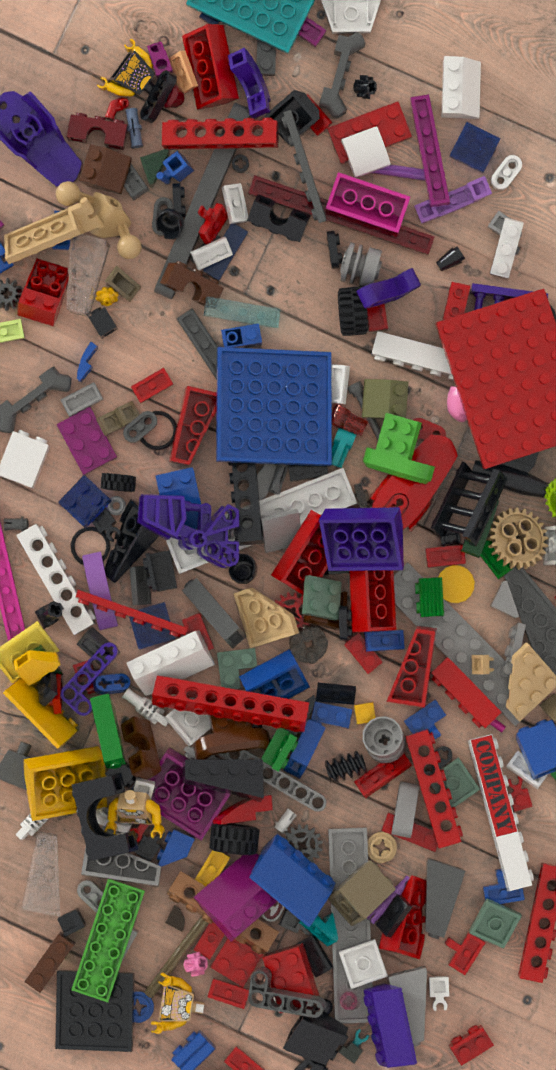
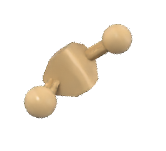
M70 181L63 182L57 187L56 198L64 206L80 203V200L84 197L88 199L94 209V213H97L104 224L101 230L97 228L90 230L93 235L101 238L120 236L117 250L120 256L125 259H134L140 254L142 249L141 242L136 236L130 235L128 228L131 225V221L118 200L99 192H95L93 196L82 193L79 187Z

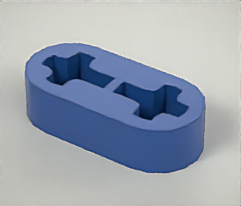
M121 673L101 675L94 681L93 688L100 695L123 693L130 686V678ZM119 680H121V682L125 684L123 685V687H121V684L114 683H117ZM101 681L103 684H109L104 689L102 686H99Z

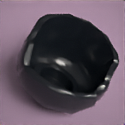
M171 208L163 209L156 217L157 230L163 232L165 239L174 240L180 236L184 228V219L179 212Z
M239 554L238 563L229 567V575L236 583L247 584L256 577L258 567L251 556Z

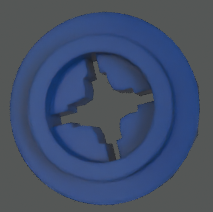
M135 991L134 1006L137 999L141 1005H147L141 1008V1015H139L137 1009H134V1022L141 1023L151 1017L154 1003L144 992Z

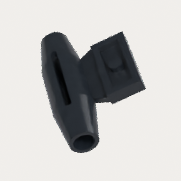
M539 452L487 469H483L481 461L475 460L471 472L489 477L493 469L500 470L508 479L504 486L505 490L527 496L544 498L546 495L545 490L549 484L528 473L535 466Z

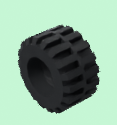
M363 286L339 288L338 290L340 331L343 336L364 335L368 331L367 309L364 308L356 292Z
M212 824L209 848L216 852L228 854H257L260 830L253 826L241 824Z

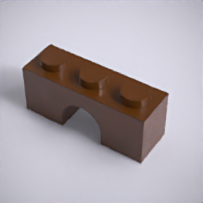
M182 262L168 263L160 284L175 292H183L185 286L191 282L195 288L192 300L207 308L215 309L224 289L218 285L219 281L213 278L206 279L202 277L203 273L195 269L192 271L186 268L187 265Z
M131 717L121 724L124 742L133 745L137 753L128 758L131 774L149 780L162 771L151 723L143 718Z
M59 932L27 977L25 983L41 993L76 942L67 936L64 937L63 933Z

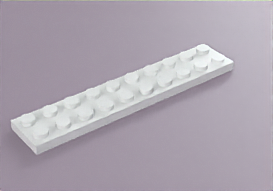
M344 468L259 501L261 518L297 509L300 516V525L303 524L311 510L322 515L325 509L347 508L357 504ZM251 504L243 507L242 509H249ZM246 520L243 522L242 527L250 528L253 522ZM237 527L228 530V541H235L234 529H238ZM171 537L169 540H166L179 574L209 563L198 556L197 548L185 551L179 547L177 539ZM239 544V550H242L252 545L240 546ZM203 546V547L201 548V552H202L203 555H205L204 550H203L204 546ZM208 546V552L211 553V548Z

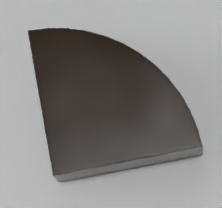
M174 905L165 923L182 932L185 925L184 916L181 910Z

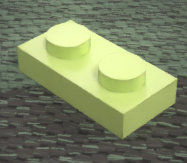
M21 319L0 323V343L25 338Z

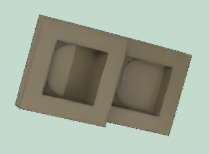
M133 401L98 417L96 420L103 434L107 436L127 426L140 414Z

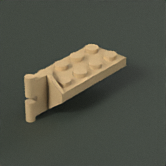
M84 197L78 204L5 234V260L8 264L20 261L25 257L37 254L49 247H54L56 244L70 240L95 228L101 230L104 224L97 213H94V209L88 199Z

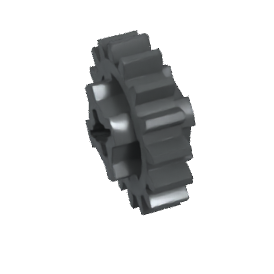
M298 824V829L295 830L294 827H290L292 832H285L286 840L288 842L291 841L296 850L299 847L297 842L306 840L307 848H301L299 851L302 854L307 853L310 855L306 857L309 861L314 863L313 857L319 859L320 856L317 854V851L323 850L319 847L323 840L317 839L320 837V833L314 834V827L308 830V824L304 828H301V825ZM299 832H305V833H306V834H305L304 836H302V837H297V836L295 835L296 833H299ZM312 837L315 841V849L310 846Z

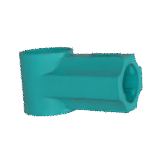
M338 428L332 447L333 466L342 468L357 434Z

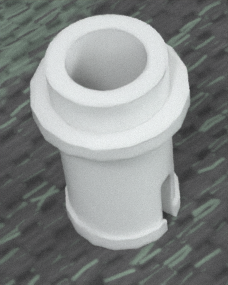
M287 808L280 820L275 822L274 828L284 834L285 831H288L287 828L297 815Z

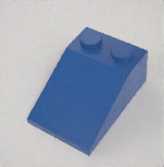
M193 467L156 475L159 495L184 496L185 501L201 504ZM186 512L187 519L184 525L197 530L198 512Z

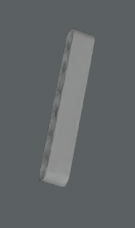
M247 750L240 751V756L237 759H232L229 756V752L218 754L227 760H247L249 758L261 760V758ZM263 762V770L271 768L270 765ZM272 769L273 776L271 778L263 776L264 782L313 811L319 812L326 807V799L322 794L281 770L278 772ZM281 778L289 779L290 785L287 788L280 787L279 780ZM300 787L305 788L307 791L306 796L303 798L297 797L295 793ZM316 797L323 799V805L319 808L314 807L312 804L313 799Z

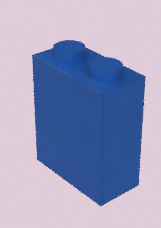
M541 720L534 727L529 728V726L519 729L516 734V741L533 780L556 772V727L553 720Z

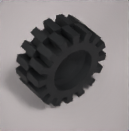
M102 473L100 489L135 492L136 476Z

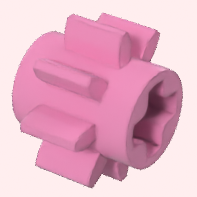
M200 952L187 954V959L184 961L185 971L191 973V977L205 974L204 970L208 967L207 959L201 956Z

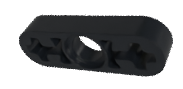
M167 70L160 74L141 109L140 117L142 120L153 123L157 119L176 84V74Z

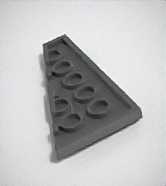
M515 566L504 575L505 581L507 580L521 622L526 624L525 632L531 647L556 675V607L523 568L518 570Z

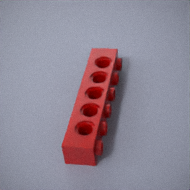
M232 118L224 119V121L206 119L205 122H198L196 119L179 122V120L171 119L167 122H162V146L165 150L278 148L279 125L277 120L273 118H263L262 121H255L253 118H245L243 121H236V119ZM243 129L244 133L242 136H235L237 130ZM262 129L263 133L260 136H255V130ZM186 130V136L178 137L180 131ZM200 130L206 131L203 137H197V133ZM218 130H225L223 136H216Z
M426 729L405 735L438 848L460 843V837H463L461 826H456L455 818H458L455 807L450 806L449 800L452 799L450 789H445L443 781H447L444 770L439 769L438 763L441 762L438 751L434 752L432 744H435L433 733H429ZM423 745L429 748V753L426 756H421L418 753V749ZM427 764H432L435 768L431 775L424 773V767ZM438 783L440 785L439 792L431 793L429 790L430 785ZM442 801L446 804L444 811L438 812L435 810L437 802ZM444 820L451 822L449 830L441 829V823Z
M543 862L541 863L518 973L520 979L543 983V979H547L549 968L546 967L547 960H551L553 951L550 948L551 940L555 941L556 929H554L556 921V888L553 890L547 888V883L550 880L556 881V865ZM546 899L553 901V905L549 909L543 907V902ZM542 918L549 920V924L545 928L539 926V921ZM538 937L545 939V943L541 947L535 945V940ZM535 956L541 958V962L537 966L531 964V959Z

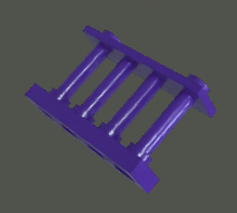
M472 283L470 294H474V297H476L474 310L482 308L483 298L486 296H492L493 300H495L494 304L504 301L505 298L512 299L533 292Z

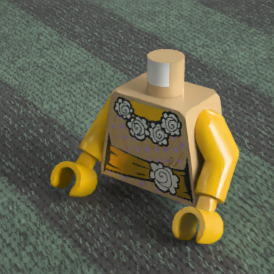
M128 790L120 793L119 797H116L109 804L107 817L109 822L106 823L104 831L107 832L108 829H112L114 831L113 834H116L117 824L115 821L119 823L154 824L151 837L155 838L156 832L160 834V838L163 836L165 829L160 825L162 823L160 806L151 800L147 793Z
M164 972L160 974L165 977L164 981H158L159 984L164 986L158 1021L162 1022H151L152 1025H157L156 1030L151 1031L155 1034L174 1030L185 1025L187 1021H190L191 1012L203 1014L205 1004L204 1002L193 1001L195 992L192 991V987L185 980L169 976Z

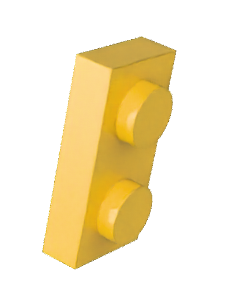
M212 850L195 880L207 886L221 874L230 856Z

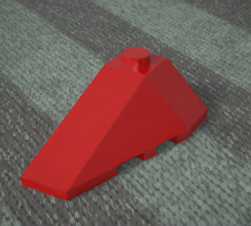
M411 875L401 895L412 906V909L391 938L386 937L382 933L379 949L420 960L425 941V934H422V923H425L422 909L426 903V880Z

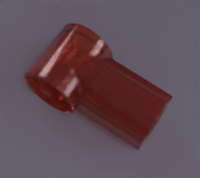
M335 404L332 410V425L342 429L345 428L354 434L362 436L368 421L352 414L347 408Z

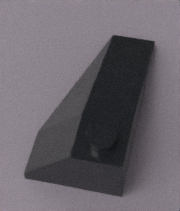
M130 499L125 511L121 515L120 522H122L120 530L122 535L115 534L114 539L117 540L115 548L110 551L105 566L106 576L113 583H116L158 538L157 534L137 523L139 503Z

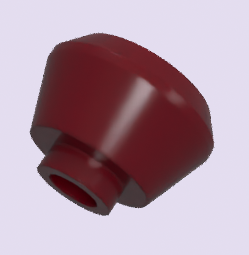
M175 84L163 106L164 108H178L183 104L185 99L184 93L177 84Z

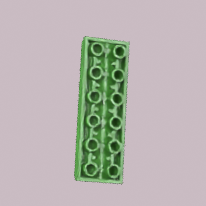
M108 878L71 989L72 991L109 1002L145 890Z

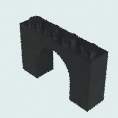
M121 773L72 784V795L76 802V812L80 819L81 833L85 840V851L89 861L138 850L134 830L110 834L100 827L96 818L97 805L104 797L125 792Z

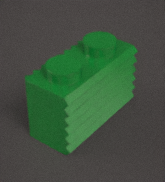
M442 577L419 578L418 583H415V594H419V602H416V613H420V617L444 616Z

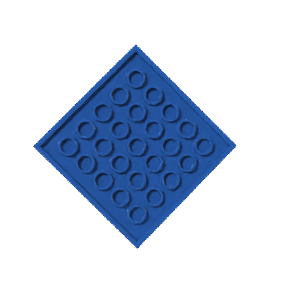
M218 347L216 462L331 466V352Z

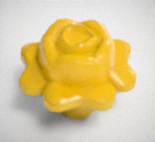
M103 287L100 291L96 292V300L101 305L111 306L114 302L118 301V292H115L112 287Z

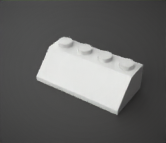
M200 630L126 662L134 681L145 696L153 693L157 675L183 680L215 665Z

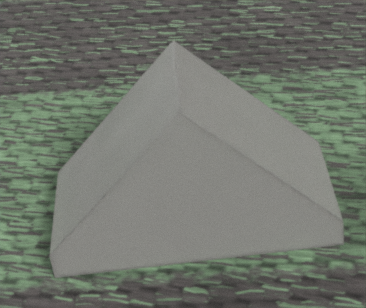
M506 580L501 582L490 607L512 618H517L519 614Z

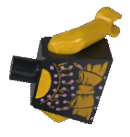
M130 39L129 41L133 46L127 47L124 44L128 54L109 81L104 77L100 78L105 81L104 86L97 84L101 90H108L118 96L127 97L140 95L143 90L148 94L151 93L155 84L150 80L155 73L152 70L153 64L150 56L139 46L136 47L135 41Z

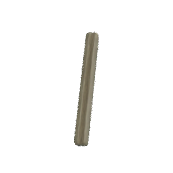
M202 917L199 918L147 987L144 993L148 997L153 998L162 985L158 981H164L165 977L160 974L164 972L170 976L209 924Z

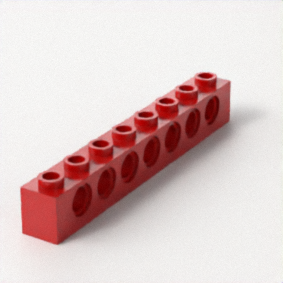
M158 675L152 693V705L160 708L167 707L178 711L194 712L198 715L206 714L216 718L233 719L237 722L245 721L277 729L284 728L293 732H305L309 711V702Z

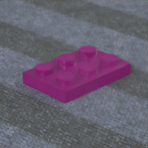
M91 407L56 424L83 475L117 458L107 437L103 434Z

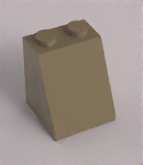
M369 860L333 890L328 900L346 921L353 926L365 920L396 888L393 886V882L381 873L379 866Z

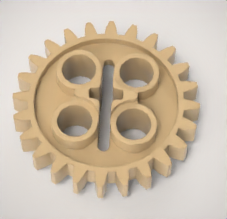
M517 507L513 511L511 508L506 510V512L502 511L499 514L500 516L497 515L494 518L495 521L492 522V528L489 531V534L492 536L488 537L487 540L492 541V544L488 547L495 549L492 555H499L497 561L503 559V566L510 563V569L516 566L520 570L523 567L527 569L530 565L534 566L537 564L536 561L542 560L541 556L546 554L543 549L548 547L544 542L549 537L543 536L547 530L541 529L544 523H537L538 516L533 519V512L527 515L526 509L519 512ZM521 524L526 527V531L521 528ZM504 528L508 530L509 535L505 534ZM527 542L531 544L532 549L527 546ZM510 546L514 548L515 554L510 551Z

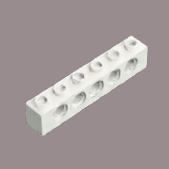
M35 524L17 534V538L53 600L62 604L64 608L62 615L72 633L77 635L94 625V619H96L91 609L87 610L84 604L78 603L79 599L75 598L77 591L74 587L77 584L72 576H67L65 572L67 567L62 559L58 560L55 553L58 551L52 542L48 543L45 538L48 534L44 527H39L38 524ZM37 540L43 542V548L40 551H36L33 547L34 542ZM51 557L53 559L51 567L46 568L43 565L44 558ZM56 573H60L63 577L60 584L53 582V576ZM65 590L72 592V598L68 601L62 598V593ZM76 606L82 609V614L79 617L72 615V609Z

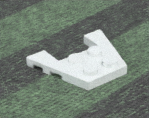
M321 0L332 34L371 33L381 0Z

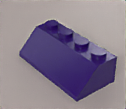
M383 983L364 989L365 996L363 999L368 1009L369 1015L367 1019L371 1025L373 1033L371 1038L375 1044V1057L379 1065L391 1068L417 1064L402 988Z

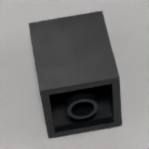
M325 1012L317 1018L300 1016L290 1030L283 1049L326 1065L329 1059L333 1061L336 1057L338 1046H343L347 1041L348 1036L346 1033L348 1027Z

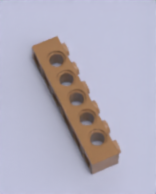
M180 871L166 893L169 895V899L175 903L181 902L186 905L185 908L189 912L199 913L204 921L212 924L213 920L194 898H187L184 895V891L188 889L195 896L206 886ZM257 919L235 940L241 944L247 943L252 946L251 949L257 954H266L279 931ZM250 931H257L259 939H253L250 936Z

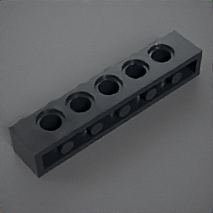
M228 462L233 470V473H229L230 484H234L231 500L232 503H235L236 508L239 509V527L234 529L235 541L239 540L240 546L263 544L256 463ZM245 464L248 468L244 472H239L237 470L238 466ZM242 483L249 484V488L245 491L240 490L239 486ZM243 502H250L251 506L249 509L244 510L241 508ZM250 520L253 524L250 528L242 527L243 522Z

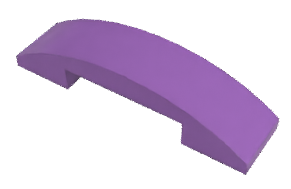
M483 176L467 183L465 186L448 192L449 205L430 207L429 200H426L414 207L422 224L473 204L491 195L492 192L486 177Z
M101 551L83 555L82 558L90 594L112 601ZM93 604L99 630L118 626L117 618L114 615L115 611L108 609L107 612L96 609L97 605Z

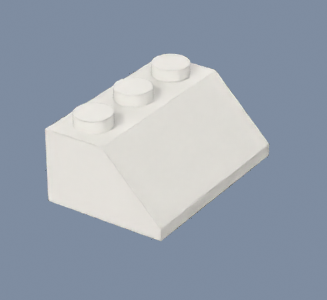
M444 56L441 118L479 119L480 61L466 57Z

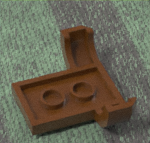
M209 715L213 734L198 739L193 748L196 760H206L214 754L257 748L266 750L271 740L267 730L252 728L250 722H237L233 719L216 718Z

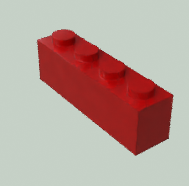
M448 657L431 672L433 675L431 680L438 687L442 685L446 689L444 693L451 700L455 698L460 703L458 707L465 714L469 712L474 717L472 722L478 728L481 726L486 728L502 713Z

